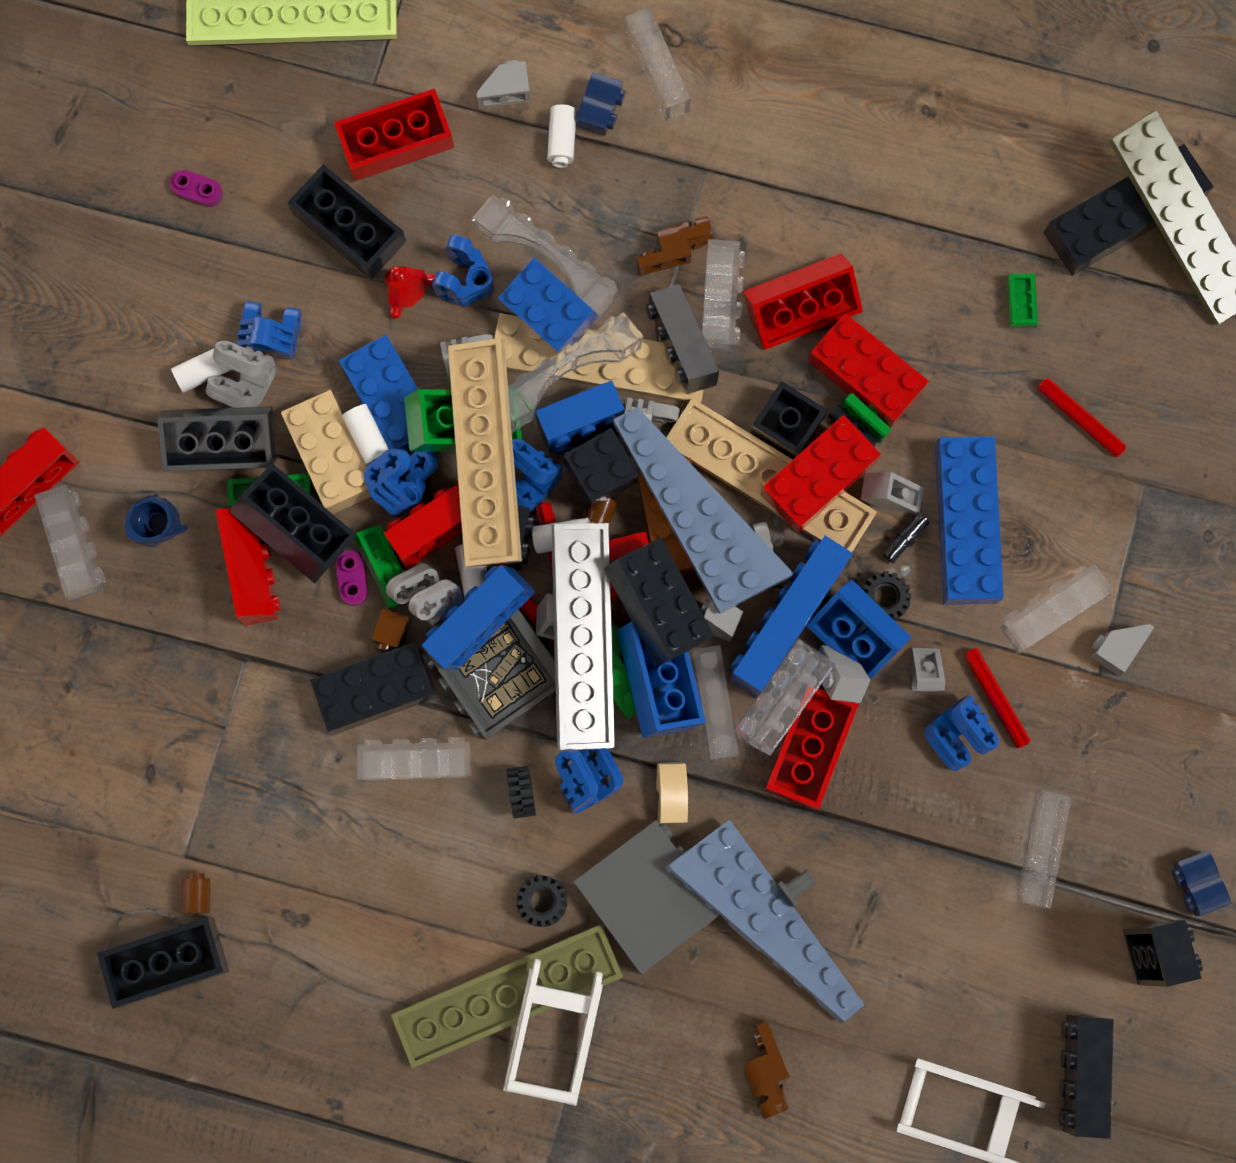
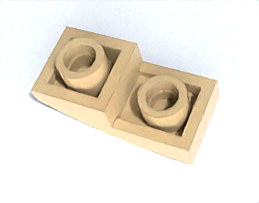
M657 763L658 821L660 823L688 822L686 763Z

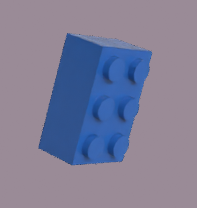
M535 257L498 297L499 300L562 356L566 354L599 316Z
M611 380L536 410V418L549 453L551 454L556 451V454H561L568 451L571 445L580 441L584 444L596 437V435L611 428L616 432L613 419L623 415L625 409Z
M852 579L806 625L828 647L861 664L870 680L912 638Z

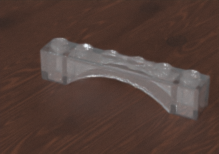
M492 194L472 217L474 227L494 243L523 245L548 257L564 273L573 292L599 315L596 318L597 322L618 299L617 285L606 276L602 278L598 275L593 265L585 260L581 262L577 259L572 249L566 245L560 246L554 241L555 238L550 232L545 229L539 230L535 227L533 220L524 213L518 214L513 210L512 204L505 198L501 197L499 199Z
M624 312L616 318L614 316L608 318L599 329L588 331L574 345H566L554 358L543 360L534 371L521 374L515 383L508 387L512 433L534 419L536 408L542 396L564 374L593 363H620L641 349L644 336Z

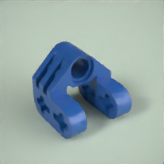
M450 235L445 248L452 262L470 268L465 280L467 285H461L459 279L449 273L438 271L436 272L432 287L438 298L467 307L490 295L494 290V282L480 250L475 249L469 239L460 235ZM483 277L487 279L483 285L475 284L478 278Z
M247 301L242 320H240V330H238V341H236V344L244 348L249 346L253 350L275 352L279 358L292 360L295 355L301 325V309L286 307L281 324L271 319L262 318V303Z
M514 439L512 440L514 465L526 474L522 481L515 477L517 505L529 507L531 512L537 505L541 504L562 478V467L559 464L555 466L554 460L550 457L546 459L543 451L538 452L525 441Z
M404 449L387 450L365 469L364 480L371 498L392 515L401 517L421 501L427 486L425 480L437 470L438 457L435 452H414L409 456Z
M966 695L925 728L927 741L945 765L953 771L962 769L971 761L970 752L960 740V735L963 734L974 750L980 754H987L997 748L999 744L996 732L986 721L989 717L986 713H981L980 710L982 708L979 704H974L973 701L975 699L972 695Z
M608 748L582 749L581 753L576 749H569L560 752L556 757V768L564 781L560 785V791L573 814L580 813L607 799L620 790L623 785V776Z

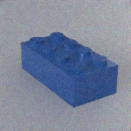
M384 335L340 359L339 362L362 404H367L388 449H404L408 453L410 449L404 397L418 390L388 336Z
M503 565L491 568L484 576L486 580L479 587L474 586L464 596L466 601L460 607H453L445 615L447 620L440 627L435 626L426 634L425 638L427 640L422 646L444 669L459 670L536 592L514 568Z
M632 622L617 630L642 738L692 730L706 723L689 652L657 668Z

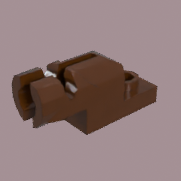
M708 216L695 219L694 228L689 226L687 221H684L681 224L659 230L657 232V243L660 252L647 251L637 258L639 276L691 263V248L694 251L713 243L714 237Z
M765 1021L755 1025L757 1032L753 1033L759 1050L764 1048L766 1053L745 1061L744 1074L753 1096H766L764 1101L758 1104L763 1119L775 1116L789 1109L785 1099L783 1084L780 1085L779 1081L790 1077L768 1022Z

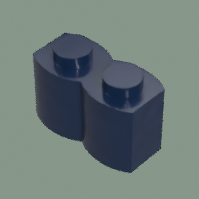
M592 72L577 113L576 126L606 136L608 129L613 130L617 120V114H614L617 105L622 106L626 91L622 90L623 81Z
M1209 850L1173 863L1174 870H1172V876L1178 886L1181 885L1184 889L1185 896L1183 897V902L1189 913L1193 912L1195 917L1232 904L1229 893Z

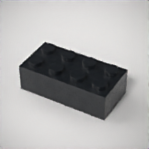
M324 164L287 202L292 214L370 280L406 243V238L401 228Z
M273 406L163 410L157 417L162 471L267 468L271 463L275 464L277 460Z
M273 463L240 496L229 511L313 583L319 580L357 535Z
M662 538L616 559L604 568L657 668L715 637Z
M416 642L310 680L326 729L332 736L437 698Z
M212 917L190 922L97 953L112 1009L122 1008L229 973L216 923Z
M1186 920L1158 921L1122 929L1137 985L1169 987L1202 979L1200 974L1203 971L1202 962L1199 955L1194 952L1192 942L1195 941L1194 933L1191 926L1186 924Z
M1066 1015V1021L1062 1022L1061 1034L1062 1038H1066L1065 1050L1061 1051L1060 1058L1061 1067L1065 1068L1064 1079L1060 1081V1096L1064 1097L1063 1109L1059 1110V1125L1063 1127V1132L1076 1137L1111 1139L1114 1019Z

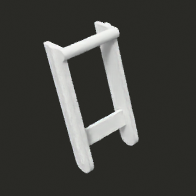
M535 958L533 967L529 970L503 1091L576 1106L603 984H601L602 972L596 971L591 995H582L536 985L541 959ZM532 1003L586 1014L569 1092L515 1081Z
M917 1059L915 1072L897 1132L991 1163H1021L1005 1157L1019 1103L1022 1101L1040 1108H1045L1046 1103L1035 1100V1096ZM927 1071L1002 1095L987 1151L911 1127Z

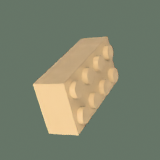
M331 390L281 412L321 502L328 511L334 514L371 497L364 480V472L367 466L342 418L343 414Z

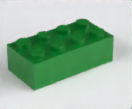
M418 389L404 397L410 452H456L451 390ZM508 391L512 440H522L517 391Z

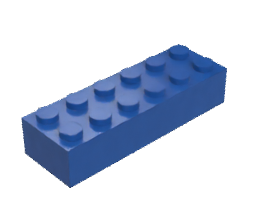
M995 436L941 437L935 445L943 605L998 604L1004 599Z
M826 535L821 542L817 539L813 542L805 556V559L808 560L807 563H799L789 580L793 584L791 587L787 585L783 587L775 601V604L778 605L775 610L771 607L769 608L759 625L763 629L760 633L756 630L753 632L745 646V649L748 650L745 656L739 653L731 665L729 671L733 674L730 681L758 699L853 555L852 552Z

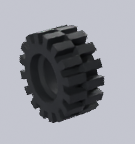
M884 571L880 574L878 572L866 581L862 590L876 602V591L883 587L890 588L895 593L896 601L891 607L881 608L893 620H898L910 606L912 596L909 593V584L906 585L904 583L905 579L903 577L901 579L897 577V573L889 574V571Z
M529 765L506 769L513 819L536 816Z
M543 875L531 877L518 890L516 900L518 912L529 924L537 927H548L557 923L565 914L568 904L567 894L564 887L556 879ZM539 890H546L553 897V905L547 912H537L531 905L533 894Z

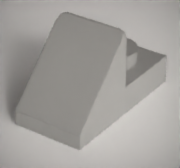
M912 648V690L944 691L946 681L940 649Z

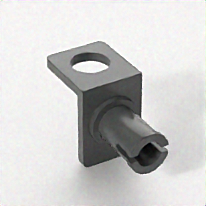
M807 869L787 884L782 881L777 883L793 907L798 905L797 897L817 884Z

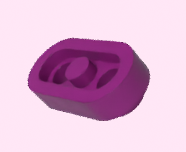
M187 170L177 171L170 179L172 191L181 199L205 207H214L223 198L222 188L214 179ZM181 180H187L185 185H179ZM206 188H212L209 194H204Z
M343 552L336 561L340 597L347 605L359 606L365 602L368 596L365 564L357 552ZM348 560H353L354 566L350 569L346 568L345 563ZM355 586L358 588V592L355 595L348 594V590L351 587Z

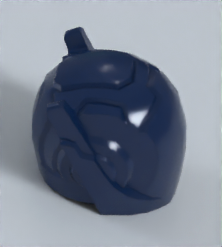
M157 494L147 496L134 503L125 520V532L128 538L146 547H156L165 541L173 539L175 536L185 533L188 527L181 524L179 520L180 513L176 507L166 498H161Z

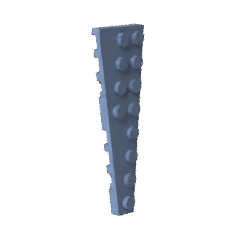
M638 407L613 419L616 430L719 614L793 575L784 562Z
M730 820L665 867L669 873L672 872L685 884L684 887L689 891H694L702 898L708 908L714 909L729 922L728 925L757 951L761 950L773 961L772 964L778 969L781 968L794 979L793 982L798 987H803L817 999L816 1002L839 1023L845 1022L865 1005Z

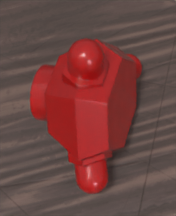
M392 267L385 275L387 298L391 307L390 316L398 319L403 309L413 307L425 295V288L432 285L435 275L431 273L426 274L424 270L411 267Z

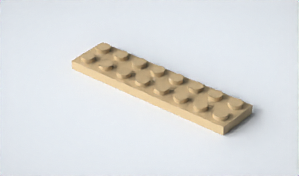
M499 314L494 339L501 338L504 340L506 369L509 371L592 386H599L612 380L616 390L686 403H689L692 398L700 403L702 401L704 390L686 395L683 386L678 385L675 378L673 363L669 364L665 355L666 347L663 342L587 329L566 354L562 356L520 317Z
M497 338L449 345L448 353L465 567L522 561L504 340Z
M692 398L666 438L685 458H691V463L782 518L764 499L761 491L762 487L787 466L792 459ZM844 492L801 531L820 542L826 535L850 552H853L877 511Z

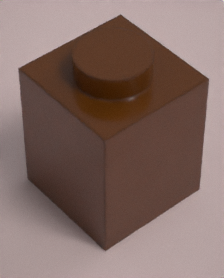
M382 608L371 638L377 644L376 649L389 652L402 647L411 623L410 618Z

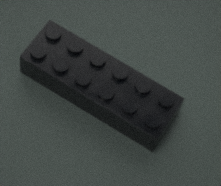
M1183 144L1178 149L1207 197L1214 186L1186 145ZM1127 176L1050 221L1043 233L1073 276L1156 228L1157 224L1131 179Z

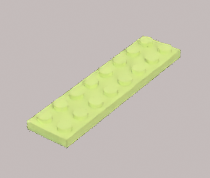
M186 0V41L188 45L397 39V0Z

